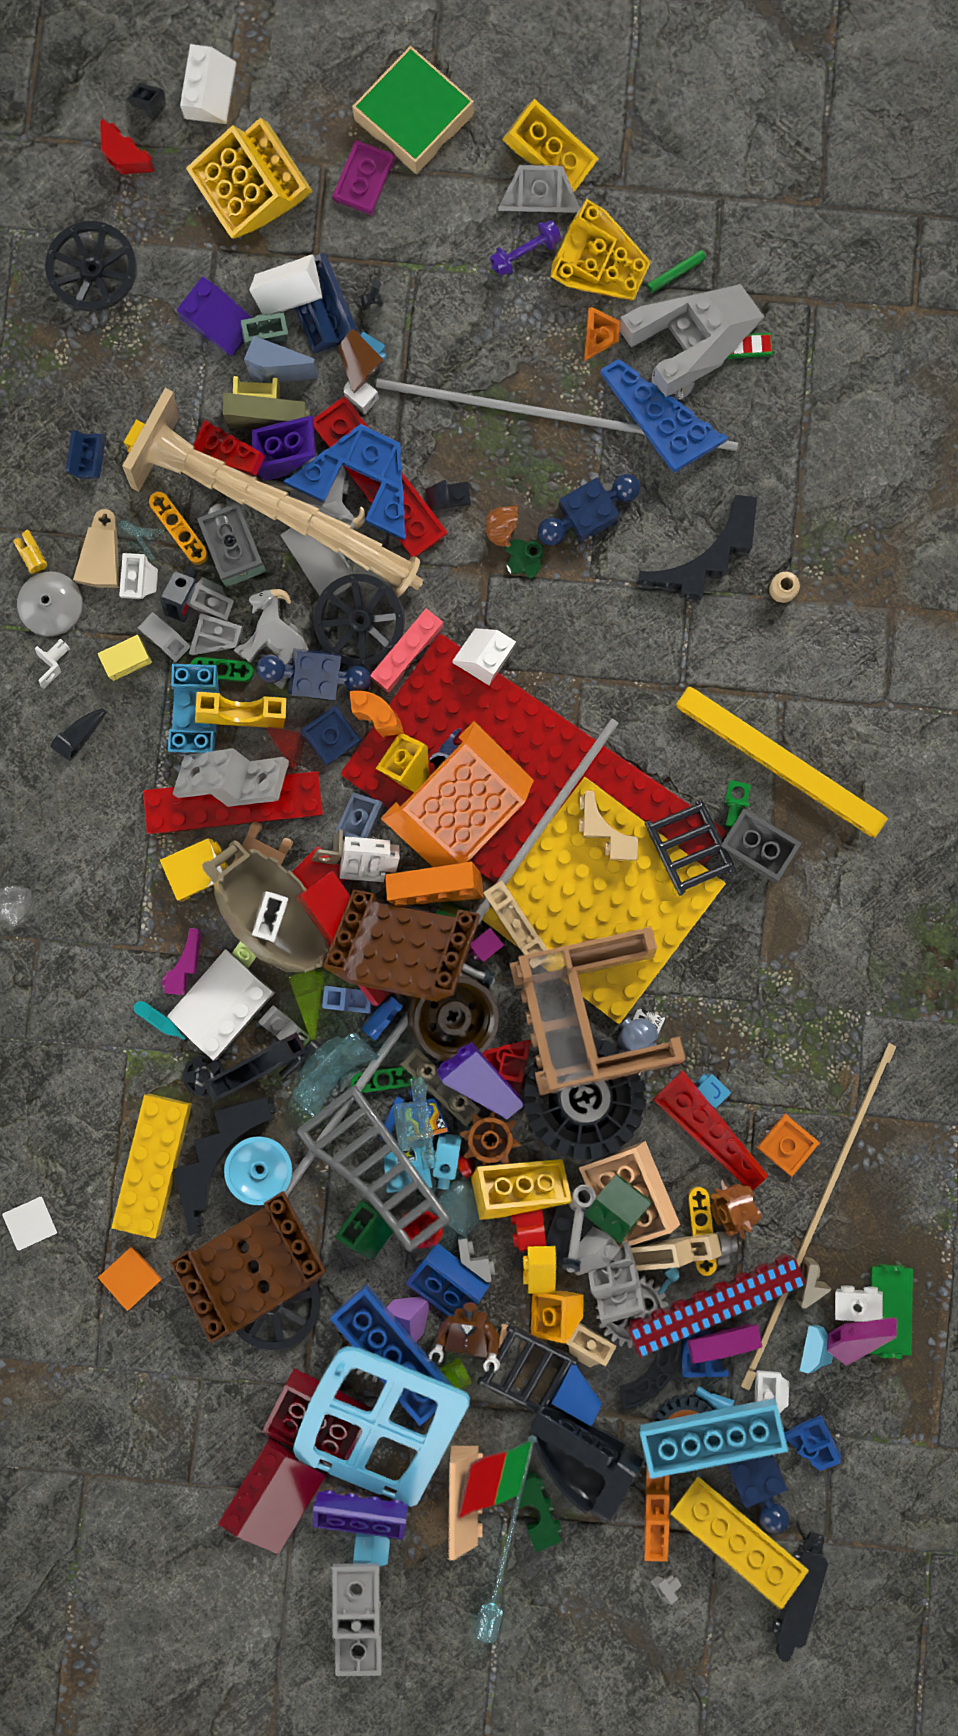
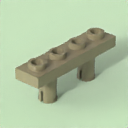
M417 1048L402 1062L401 1066L464 1126H467L472 1120L471 1114L475 1113L477 1115L481 1111L467 1096L444 1084L436 1071L438 1068Z

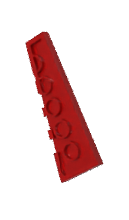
M683 1070L654 1096L652 1100L744 1186H749L753 1191L766 1180L768 1174Z

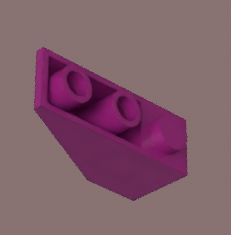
M894 1317L843 1324L828 1333L827 1352L845 1365H849L896 1338L897 1319Z

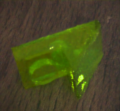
M456 1359L438 1368L454 1388H466L472 1383L460 1359Z

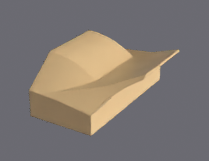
M579 1323L568 1343H566L569 1346V1353L577 1357L579 1362L588 1367L598 1364L606 1366L617 1347L608 1338Z

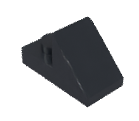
M139 83L127 98L132 106L144 109L153 121L166 106L165 93L161 88Z
M443 480L425 489L427 505L431 511L471 505L468 481L447 484L446 480Z

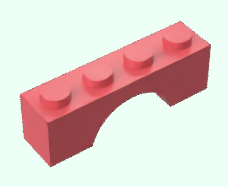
M426 608L370 675L372 681L389 694L401 680L415 657L427 645L431 644L444 628L443 621Z

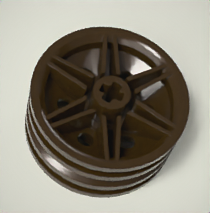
M462 972L455 988L457 992L453 998L449 996L438 1000L437 1007H430L431 1000L412 996L408 1003L407 1020L411 1033L430 1055L442 1061L450 1060L457 1054L460 1048L467 1046L471 1042L481 1053L484 1052L492 1043L498 1029L499 1014L493 996L478 981ZM474 1001L476 1004L475 1008L469 1009L468 1004ZM450 1010L453 1011V1012H452V1016H453V1017H451V1018L448 1017V1016H449L448 1011H450ZM430 1023H436L432 1030L428 1029ZM474 1024V1029L467 1031L469 1025ZM454 1035L455 1038L449 1042L447 1041V1036Z

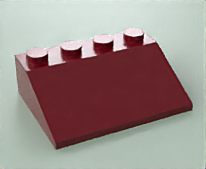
M293 1368L262 1432L293 1448L305 1412L320 1381ZM338 1390L334 1395L336 1400L363 1411L370 1412L373 1410V1408ZM326 1414L314 1445L316 1449L342 1460H348L358 1442L362 1429L353 1423L331 1414ZM322 1459L319 1460V1462L330 1467L332 1465V1463H329Z
M269 1438L222 1515L218 1525L238 1538L279 1554L327 1474L317 1467L314 1468L299 1461L295 1453Z

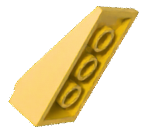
M535 99L525 107L502 139L519 156L532 165L563 166L573 192H575L599 159Z
M562 1159L477 1167L471 1176L479 1220L501 1218L572 1202Z

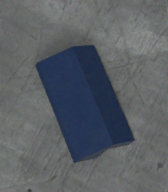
M319 253L315 257L322 298L295 307L311 349L315 354L340 345L352 329L357 332L353 318L325 253Z

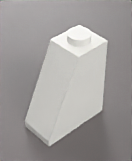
M267 891L263 892L256 913L252 935L275 941L288 898Z

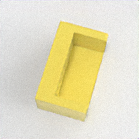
M234 376L233 394L280 399V384L278 378H273V383L240 382L239 377Z
M138 635L98 653L108 677L113 681L153 663L142 639Z

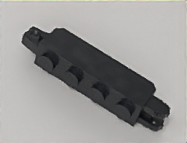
M809 1531L804 1545L799 1544L798 1550H795L792 1556L809 1571L784 1607L779 1609V1617L775 1618L772 1631L777 1639L775 1650L778 1658L783 1663L789 1662L795 1647L800 1649L806 1646L828 1568V1562L823 1555L824 1536L813 1531Z

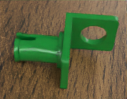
M734 780L729 781L724 805L729 807L725 826L732 828L742 810L750 806V803H747L751 788L750 784ZM734 787H741L744 790V796L741 799H735L732 796Z

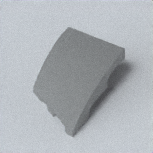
M627 1241L622 1244V1248L606 1267L588 1272L591 1292L597 1299L600 1321L603 1324L646 1313L636 1264L630 1244Z

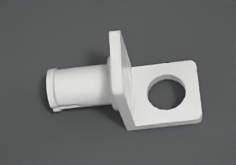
M61 639L48 652H43L38 646L35 648L37 655L51 667L39 679V684L43 689L61 673L57 661L70 650L69 646L66 643L63 644Z

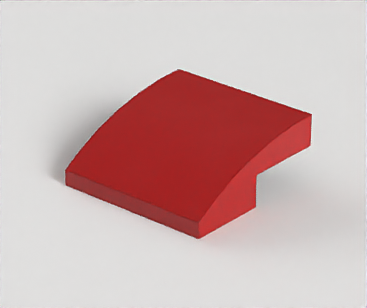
M317 846L292 871L305 888H308L332 870L342 885L347 880L340 879V866L338 864L333 865L312 861L315 852L318 849L323 850L320 846ZM327 855L320 856L321 858H330Z

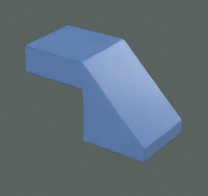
M325 986L322 1008L372 1014L373 1005H371L361 990Z

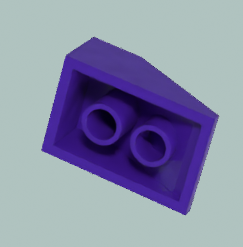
M203 276L176 309L181 321L231 357L244 342L241 320L252 318L220 288Z
M312 415L252 430V447L265 456L258 471V474L265 481L283 477L315 457L314 417Z

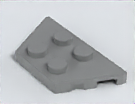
M519 165L498 207V211L578 212L580 209L563 166Z

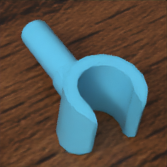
M676 1267L665 1270L664 1274L668 1279L665 1280L658 1294L664 1293L668 1286L679 1278V1271Z

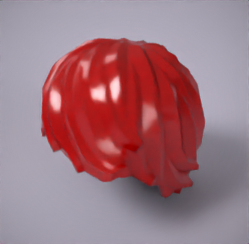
M425 1211L406 1226L404 1231L412 1240L439 1218L437 1215ZM444 1227L417 1248L423 1249L433 1245L436 1246L442 1239Z

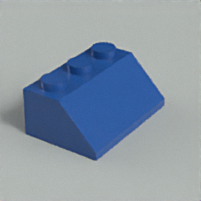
M438 1243L427 1253L405 1283L447 1316H454L456 1309H463L466 1303L472 1302L477 1305L490 1285L489 1282H486L462 1264L459 1259Z

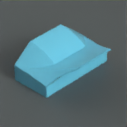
M819 1325L809 1326L800 1371L812 1373L832 1363L833 1355L827 1352L828 1333L824 1327Z
M356 1533L353 1564L379 1563V1567L387 1565L390 1539Z

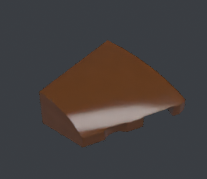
M354 329L346 335L338 347L351 391L355 393L368 381V376L384 363L383 358Z

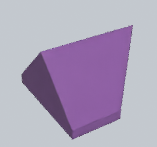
M422 1296L394 1299L387 1308L417 1342L424 1334L431 1303Z

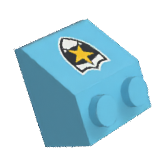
M428 1140L398 1143L428 1187L432 1188ZM393 1152L384 1157L385 1173L399 1163ZM406 1170L386 1184L387 1193L400 1191L413 1181Z

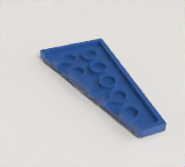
M620 359L601 369L600 374L673 473L727 442L728 437L725 434L715 431L711 424L701 421L694 416V412L670 395L665 397L652 382L648 383L639 376L637 371Z

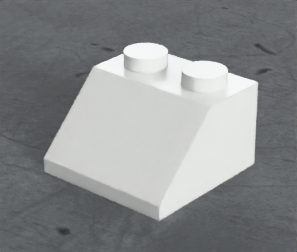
M475 628L452 663L487 685H490L510 656L516 641L498 630Z

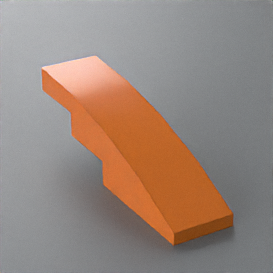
M647 1464L644 1560L667 1561L670 1498L669 1475L650 1479Z

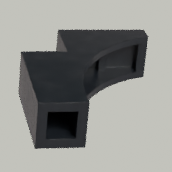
M296 1032L203 1082L214 1103L275 1071L307 1051Z

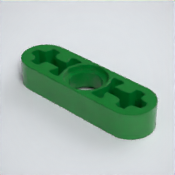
M197 657L190 663L191 665H200V663L210 665V663H213L217 667L221 664L227 665V674L224 676L218 675V680L246 683L254 677L253 667L245 661ZM232 665H235V670H242L243 667H246L247 671L250 672L245 674V677H242L240 673L233 672Z
M403 1067L376 1070L373 1077L376 1088H371L372 1083L365 1085L361 1093L407 1087L413 1084L415 1078L412 1076V1078L408 1079L407 1083H404V1079L396 1080L398 1084L393 1085L394 1077L391 1071H396V1076L402 1075L403 1070H405ZM364 1072L353 1076L351 1086H355V1081H358L359 1076H362ZM381 1073H386L390 1077V1082L386 1086H381L377 1082V1077Z

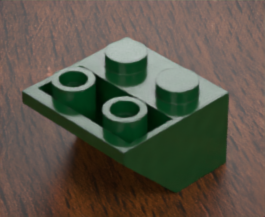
M363 1197L337 1232L335 1238L351 1250L373 1261L394 1231L374 1206Z

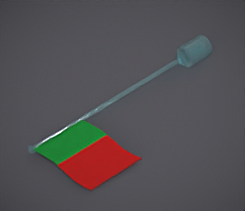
M530 1436L528 1441L511 1449L485 1455L470 1463L460 1502L458 1519L473 1511L498 1505L517 1496L492 1602L481 1606L474 1633L477 1639L487 1643L496 1642L503 1612L496 1604L533 1445L534 1442H537L535 1436Z

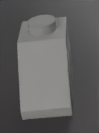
M592 1227L579 1243L577 1259L581 1261V1267H579L580 1272L574 1273L581 1275L606 1267L619 1252L620 1247L610 1235Z

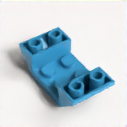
M172 664L171 686L174 688L172 729H169L168 752H211L214 750L218 724L195 723L197 692L219 693L217 666Z

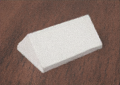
M309 255L255 274L250 292L262 314H277L322 298L314 255Z

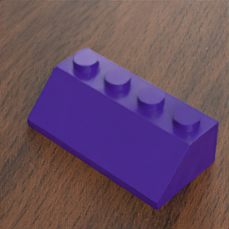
M325 1490L318 1492L313 1509V1527L403 1540L408 1504H404L400 1500L381 1501L378 1497L359 1498L358 1495L352 1493L338 1495L334 1491Z

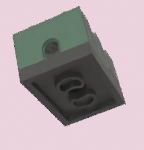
M223 503L216 504L209 509L207 515L197 518L220 578L226 587L267 572L239 503L230 506Z

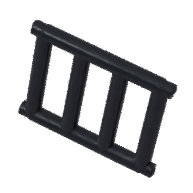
M702 799L697 800L695 805L655 822L650 820L644 823L679 896L686 893L685 890L726 872L731 874L737 871L728 851L721 847L723 841ZM694 814H700L704 825L662 842L657 830ZM709 832L714 842L713 845L676 861H671L667 853L668 849ZM717 852L719 853L724 863L723 865L681 882L676 871L677 869Z
M509 1324L506 1329L508 1333L498 1350V1354H496V1359L499 1360L501 1365L516 1337L526 1341L524 1348L502 1386L492 1381L497 1372H494L495 1365L493 1362L489 1366V1371L483 1377L480 1376L478 1378L477 1384L537 1413L540 1407H548L569 1368L577 1363L578 1358L517 1326ZM534 1347L545 1351L522 1394L519 1395L511 1391V1388ZM555 1356L563 1360L540 1404L529 1400L552 1357Z

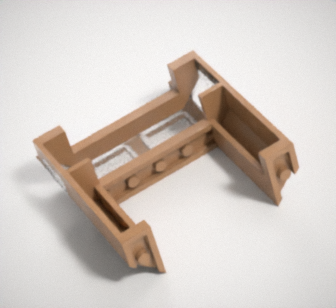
M652 927L519 956L518 962L510 963L515 989L524 987V990H520L523 1004L527 1003L529 1011L525 1012L528 1025H533L534 1033L530 1034L533 1047L537 1046L539 1055L536 1056L538 1069L543 1068V1071L535 1073L540 1095L684 1063L685 1055L680 1037L670 1039L669 1043L597 1058L577 976L654 958L657 946Z

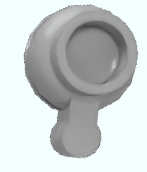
M724 1231L715 1232L718 1235L722 1256L716 1258L717 1266L729 1265V1255L731 1252H736L738 1248L737 1238L735 1235H726Z

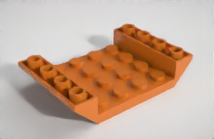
M474 721L459 736L463 742L402 806L396 802L381 817L393 831L432 867L468 862L525 803L534 781Z

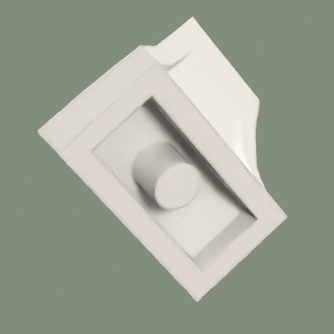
M123 553L119 595L121 598L143 599L146 595L156 592L158 569L148 562L145 554Z
M757 1371L754 1402L775 1398L780 1415L782 1410L788 1407L789 1381L784 1379L780 1372Z

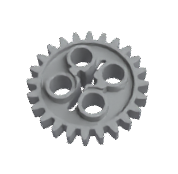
M644 1274L639 1279L643 1298L652 1299V1305L646 1308V1313L632 1316L630 1321L639 1317L644 1319L650 1316L652 1311L669 1305L668 1302L661 1301L666 1296L665 1293L658 1294L661 1287L659 1285L652 1287L654 1283L652 1278L646 1283ZM599 1313L596 1315L597 1319H600ZM624 1318L620 1322L599 1323L600 1328L607 1327L603 1332L605 1336L612 1333V1342L618 1338L619 1346H622L626 1341L628 1347H632L627 1329H624L628 1318Z

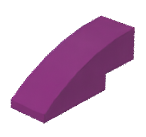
M748 1323L731 1329L724 1328L687 1340L692 1363L725 1358L762 1348L758 1325Z

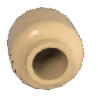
M781 572L771 581L769 591L772 598L777 602H789L799 592L800 583L797 576L793 573Z

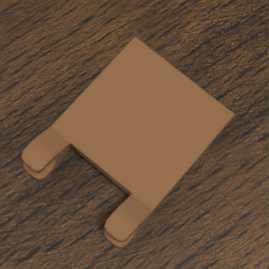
M253 822L242 847L246 852L251 849L259 850L260 853L268 858L270 856L279 861L278 864L282 865L293 845V841L289 838H284L279 850H276L256 839L262 829V824Z

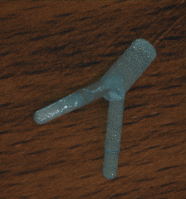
M122 520L119 528L135 535L150 560L154 561L155 558L140 534L152 537V533L162 534L164 532L163 529L138 528Z

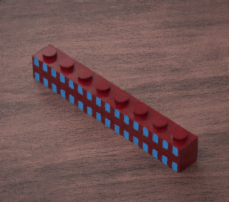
M787 1254L777 1256L772 1263L759 1264L749 1273H738L733 1277V1280L718 1282L708 1291H697L692 1294V1298L677 1300L671 1304V1307L666 1309H656L651 1312L650 1316L644 1319L642 1317L630 1321V1325L625 1327L635 1352L639 1357H642L805 1285L806 1283L796 1259L791 1255L787 1256Z

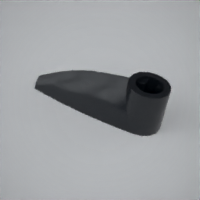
M101 708L79 718L53 739L50 746L51 749L67 760H72L93 734L107 711Z

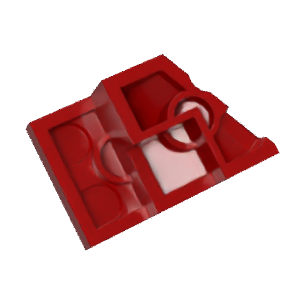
M529 1039L488 1049L483 1052L485 1058L518 1094L520 1093L531 1044Z

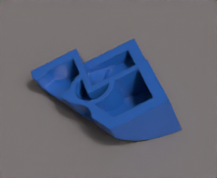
M389 995L381 1002L361 1029L372 1039L376 1040L403 1005Z
M701 1330L682 1339V1377H729V1372L723 1368L720 1359L692 1363L687 1340L711 1333L710 1330Z
M576 1364L571 1365L551 1401L556 1407L590 1426L593 1425L602 1404Z
M822 1415L807 1420L784 1433L785 1441L795 1447L797 1453L802 1457L808 1458L819 1471L841 1463V1454Z

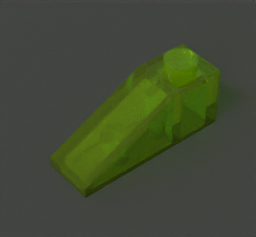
M316 969L288 977L311 1040L318 1037L323 995L322 984H325L321 971L317 972Z

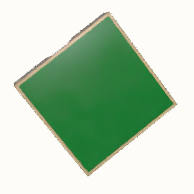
M412 46L352 106L354 120L375 139L388 146L393 154L416 175L437 154L443 143L454 136L474 115V101Z

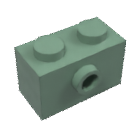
M284 312L272 315L260 314L255 316V318L241 320L245 348H249L253 336L272 343L288 341V330Z

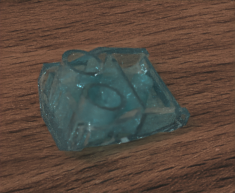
M460 1173L438 1201L451 1218L448 1225L457 1233L467 1238L480 1220L473 1185Z

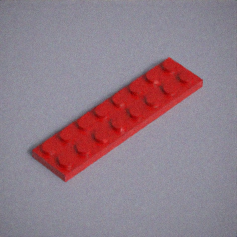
M345 396L314 418V429L328 448L336 444L343 436L351 433L358 425L362 424L368 427ZM343 466L372 505L381 483ZM402 472L406 538L404 541L399 538L397 539L412 558L413 556L418 557L447 536L448 532Z
M318 771L285 775L278 801L227 806L211 794L178 798L173 795L175 787L143 790L147 834L149 835L250 824L253 822L259 823L323 816Z

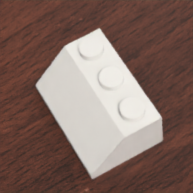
M190 44L180 104L185 119L227 124L236 61L212 47Z

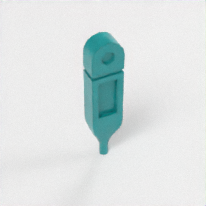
M139 1001L134 1005L136 1014L163 1033L180 1037L183 1040L186 1039L168 1017L148 1003Z

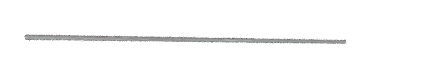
M611 719L497 883L501 880L505 885L508 883L619 724L616 720ZM485 898L476 913L480 914L478 924L491 907L487 898ZM407 1011L355 1084L360 1092L407 1027ZM354 1097L338 1108L315 1143L337 1127L355 1101ZM308 1151L292 1174L290 1184L285 1191L287 1197L316 1157L310 1151ZM247 1241L240 1248L244 1253L249 1249Z

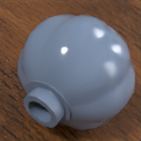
M628 1018L619 1026L621 1031L618 1036V1046L625 1052L656 1046L654 1042L658 1039V1031L651 1021L643 1018L631 1021Z

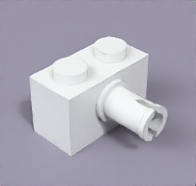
M846 1285L836 1290V1320L871 1321L883 1319V1291H878L876 1287H864V1290H855L854 1286Z

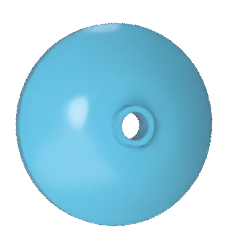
M251 1137L238 1143L229 1153L224 1168L225 1180L229 1190L239 1200L251 1205H264V1202L282 1191L285 1192L292 1178L291 1159L284 1147L275 1140L267 1137ZM258 1165L264 1167L263 1173L257 1172L256 1168Z

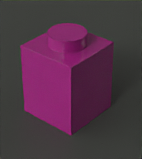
M489 928L471 943L470 947L472 949L469 952L476 961L481 959L482 962H485L504 945Z

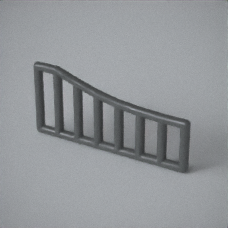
M350 1087L298 1128L297 1133L309 1151L345 1177L368 1199L391 1227L407 1251H413L450 1222L449 1214L358 1087ZM354 1097L361 1108L315 1143L308 1132ZM365 1115L374 1125L334 1157H331L322 1150ZM378 1133L386 1142L385 1146L353 1171H350L341 1164V1162ZM390 1152H393L399 1163L369 1187L358 1178ZM406 1170L413 1181L383 1204L375 1193ZM419 1188L426 1200L397 1221L390 1210ZM432 1207L439 1216V1219L411 1240L404 1231V1228Z

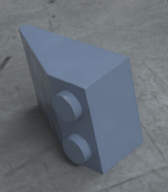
M253 336L244 358L249 375L253 380L261 383L263 381L273 383V378H278L279 382L318 378L319 373L314 358Z

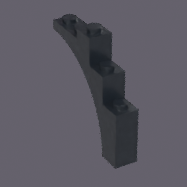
M735 495L728 522L713 545L697 558L681 566L661 571H639L637 585H642L644 589L662 587L663 590L670 592L680 589L679 598H684V601L697 602V600H701L704 595L705 575H709L711 579H721L728 572L730 552H733V555L745 556L750 553L753 545L757 497Z

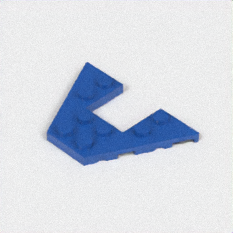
M362 424L358 425L351 433L343 436L336 444L320 453L313 461L304 465L301 470L284 481V485L325 503L341 466L350 468L381 483L364 522L403 541L406 538L400 443Z

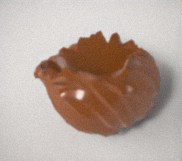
M518 504L510 507L496 508L486 517V534L495 545L510 546L508 540L511 538L512 532L517 528L515 524L518 523Z

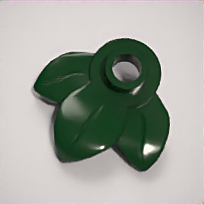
M515 539L510 541V546H504V550L512 556L507 564L508 573L519 574L525 571L529 579L539 573L541 569L540 560L544 555V547L540 542L534 540L525 542L521 539ZM531 549L537 550V554L531 555L529 551Z

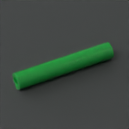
M699 250L649 282L647 288L650 293L656 292L706 260L705 253Z

